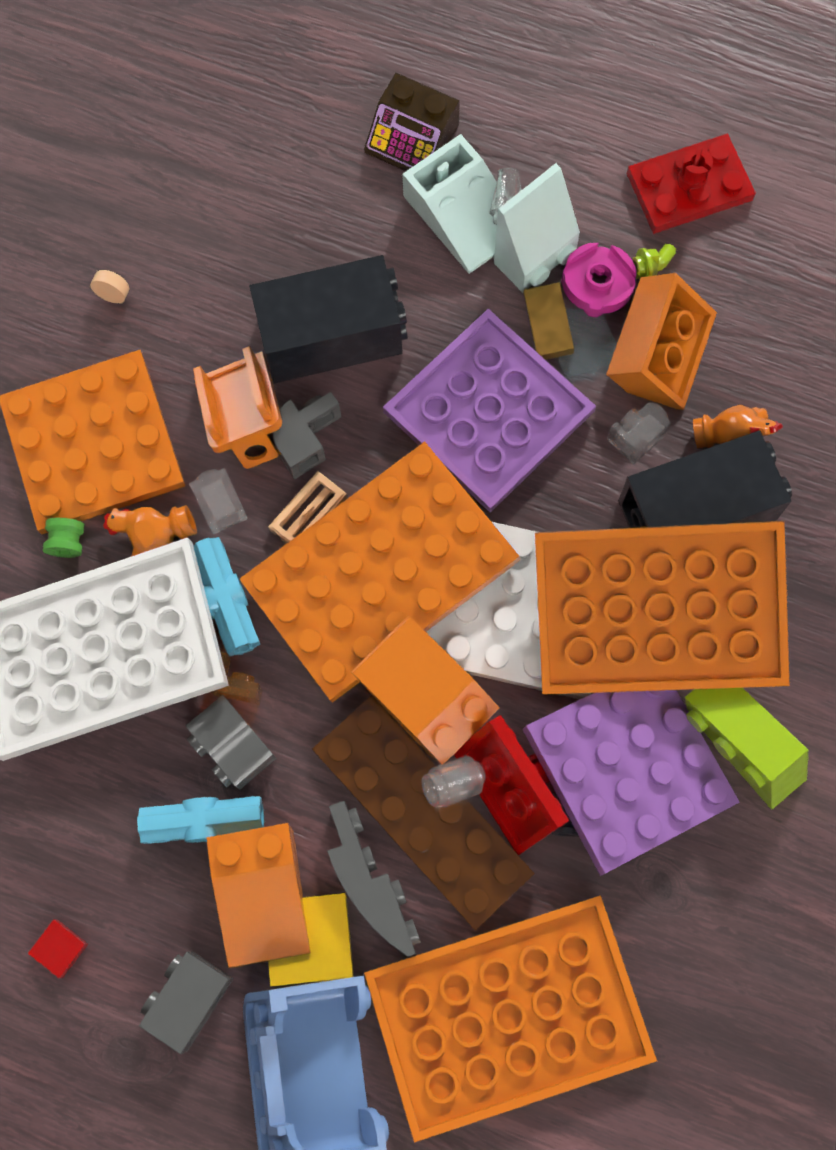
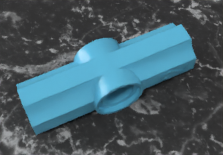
M219 537L200 540L193 547L211 618L216 621L224 648L229 656L242 655L252 651L260 645V641L246 607L249 606L237 574L233 573L225 547Z
M260 796L219 800L216 797L192 798L183 800V804L139 808V815L137 817L140 842L143 844L165 843L177 840H184L187 843L207 842L206 837L262 828L265 823L264 808Z

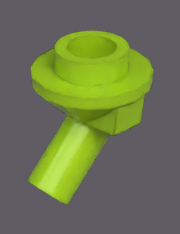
M665 244L659 253L656 249L640 248L637 251L636 257L632 258L637 273L635 279L640 281L641 277L657 275L676 254L675 247L671 244Z

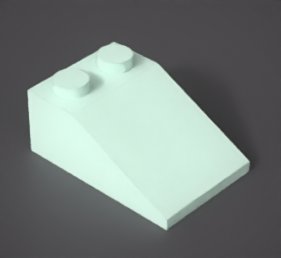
M556 163L498 209L494 264L522 293L532 285L534 287L540 286L549 277L551 270L559 263L565 265L570 254L577 249L580 231L562 170Z

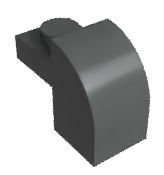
M332 392L323 397L318 395L311 398L300 411H298L291 400L280 408L282 426L279 430L273 432V437L278 454L294 479L326 460L323 446L314 434L341 418L339 403Z

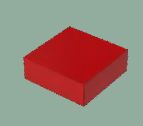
M53 919L27 954L60 979L66 975L88 946V943L59 920Z

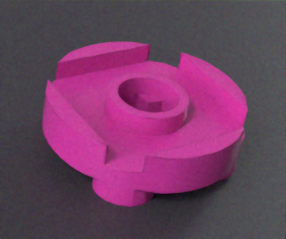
M588 243L578 247L568 257L561 278V284L569 300L578 308L583 309L588 316L599 317L603 313L615 312L624 307L632 296L636 285V267L630 256L619 247L611 245L609 249L598 247L599 243ZM596 273L598 276L606 275L605 283L599 284L594 282L592 274Z

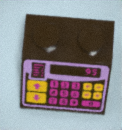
M395 72L378 102L364 147V153L404 171L409 170L450 142L459 126L460 100Z

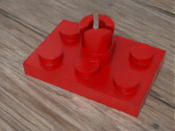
M728 133L630 165L627 169V176L653 234L753 201L756 194Z
M501 715L486 723L454 754L518 856L569 821L562 810L561 804L546 785L549 779L536 754L533 753L527 756L517 741L515 733L508 727Z

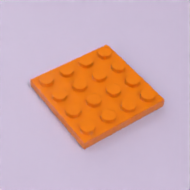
M141 350L0 395L3 416L35 524L41 535L48 533L45 530L47 519L70 518L84 521L111 512L113 508L120 509L186 486Z

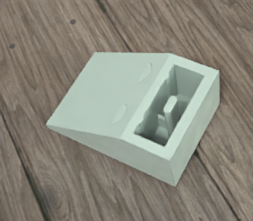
M460 134L402 174L403 195L470 274L494 257L498 209L508 200L484 160Z

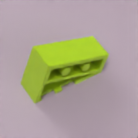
M744 688L694 689L685 696L686 708L689 711L686 714L687 720L699 733L704 732L717 751L734 766L771 810L807 780L808 749Z

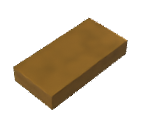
M560 282L524 290L536 352L545 360L575 354Z

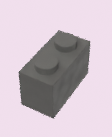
M187 951L183 957L178 954L173 959L164 974L168 978L167 983L160 993L154 991L149 996L140 1012L145 1017L139 1026L179 1054L188 1052L234 979L194 951Z

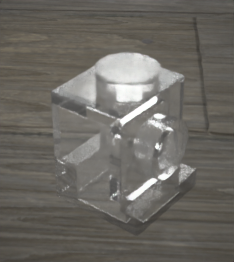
M648 402L640 410L636 407L630 410L621 420L620 424L616 421L611 426L607 440L634 465L666 435L671 422L668 420L667 413L660 405Z

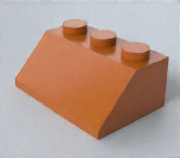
M677 273L641 277L606 375L629 394L677 410H684L717 312Z

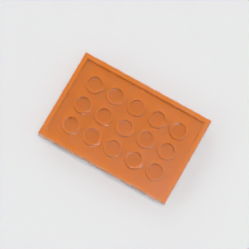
M423 442L239 580L333 703L360 682L351 671L407 616H410L427 632L520 561V556L428 444Z
M771 521L535 533L542 694L790 686L785 522Z
M601 895L364 973L414 1143L657 1061Z

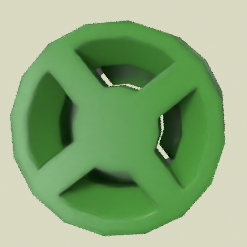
M70 518L47 519L45 530L48 532V540L43 543V552L51 556L64 558L81 556L82 545L79 543V538L84 533V523Z

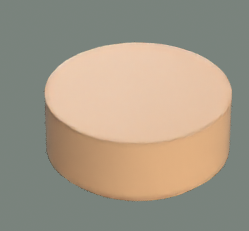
M108 270L97 271L90 283V287L96 295L112 303H123L130 290L124 278Z

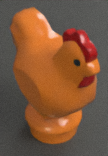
M744 405L728 408L714 419H711L706 414L701 418L693 419L694 436L698 449L711 448L716 443L722 444L757 431H761L764 437L782 429L781 423L768 419V413L765 408H749Z
M187 505L179 508L173 507L168 517L152 507H141L132 511L129 509L119 511L117 508H113L112 512L107 513L104 517L103 527L109 531L110 535H116L117 533H126L133 546L132 556L173 543L176 536L182 540L197 534L194 517Z

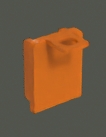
M250 346L242 349L244 359L209 373H205L201 366L193 368L209 446L215 453H222L232 449L245 469L255 467L279 456L278 450L268 434L279 430L282 426V418L266 357L262 351L254 354ZM254 445H261L266 448L263 454L256 457H250L245 454V451Z

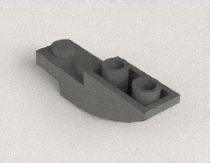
M345 801L329 806L342 846L328 850L327 853L347 895L362 916L386 941L408 957L416 954L414 945L421 943L413 919L404 920L400 905L407 903L399 879L391 882L388 873L372 878L371 872L377 870V866L370 846L363 849L361 847L357 833L364 831L357 809L348 810Z

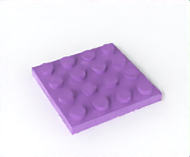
M487 309L383 406V413L417 445L426 442L461 486L491 513L595 412L596 405L491 310Z
M677 690L593 693L526 725L522 729L600 876L739 803L737 796L702 734L687 720L686 714L689 711Z

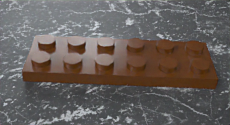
M372 696L312 748L315 754L474 930L479 928L535 874Z

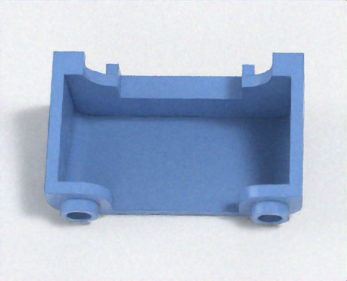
M364 976L252 992L245 995L243 1017L258 1150H387L386 1142L389 1138L387 1121L376 1109L367 1106L356 1022L365 1017L366 1011L371 1006V994L368 986L365 984Z

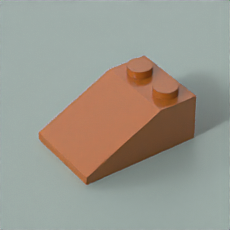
M407 616L351 671L418 745L442 765L499 709V706L481 686L410 616Z
M289 823L206 837L211 879L228 968L311 953L294 831Z

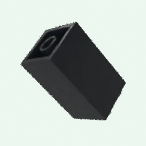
M383 255L249 285L266 359L274 384L403 354L402 340L408 339L405 326L407 324L403 302L398 301L396 292L398 285L394 268H386Z
M757 431L628 476L618 502L629 528L777 521L792 502V490L787 478L780 476L775 465L776 454L772 444L764 440L761 431Z

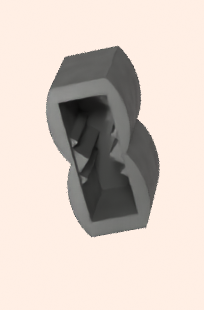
M223 695L186 725L187 729L192 733L187 738V741L201 757L207 753L212 757L217 765L211 770L225 787L233 783L239 790L242 789L277 759Z

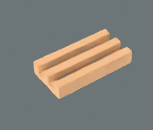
M317 471L268 528L287 544L294 539L295 534L332 493L334 497L304 530L348 498L347 493ZM322 484L325 488L285 531L282 527L317 487Z

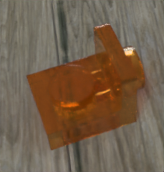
M220 652L227 677L231 659L227 653ZM232 672V676L227 677L229 686L211 691L214 696L220 697L223 695L227 699L259 706L263 694V689L259 683H254L255 677L239 672Z

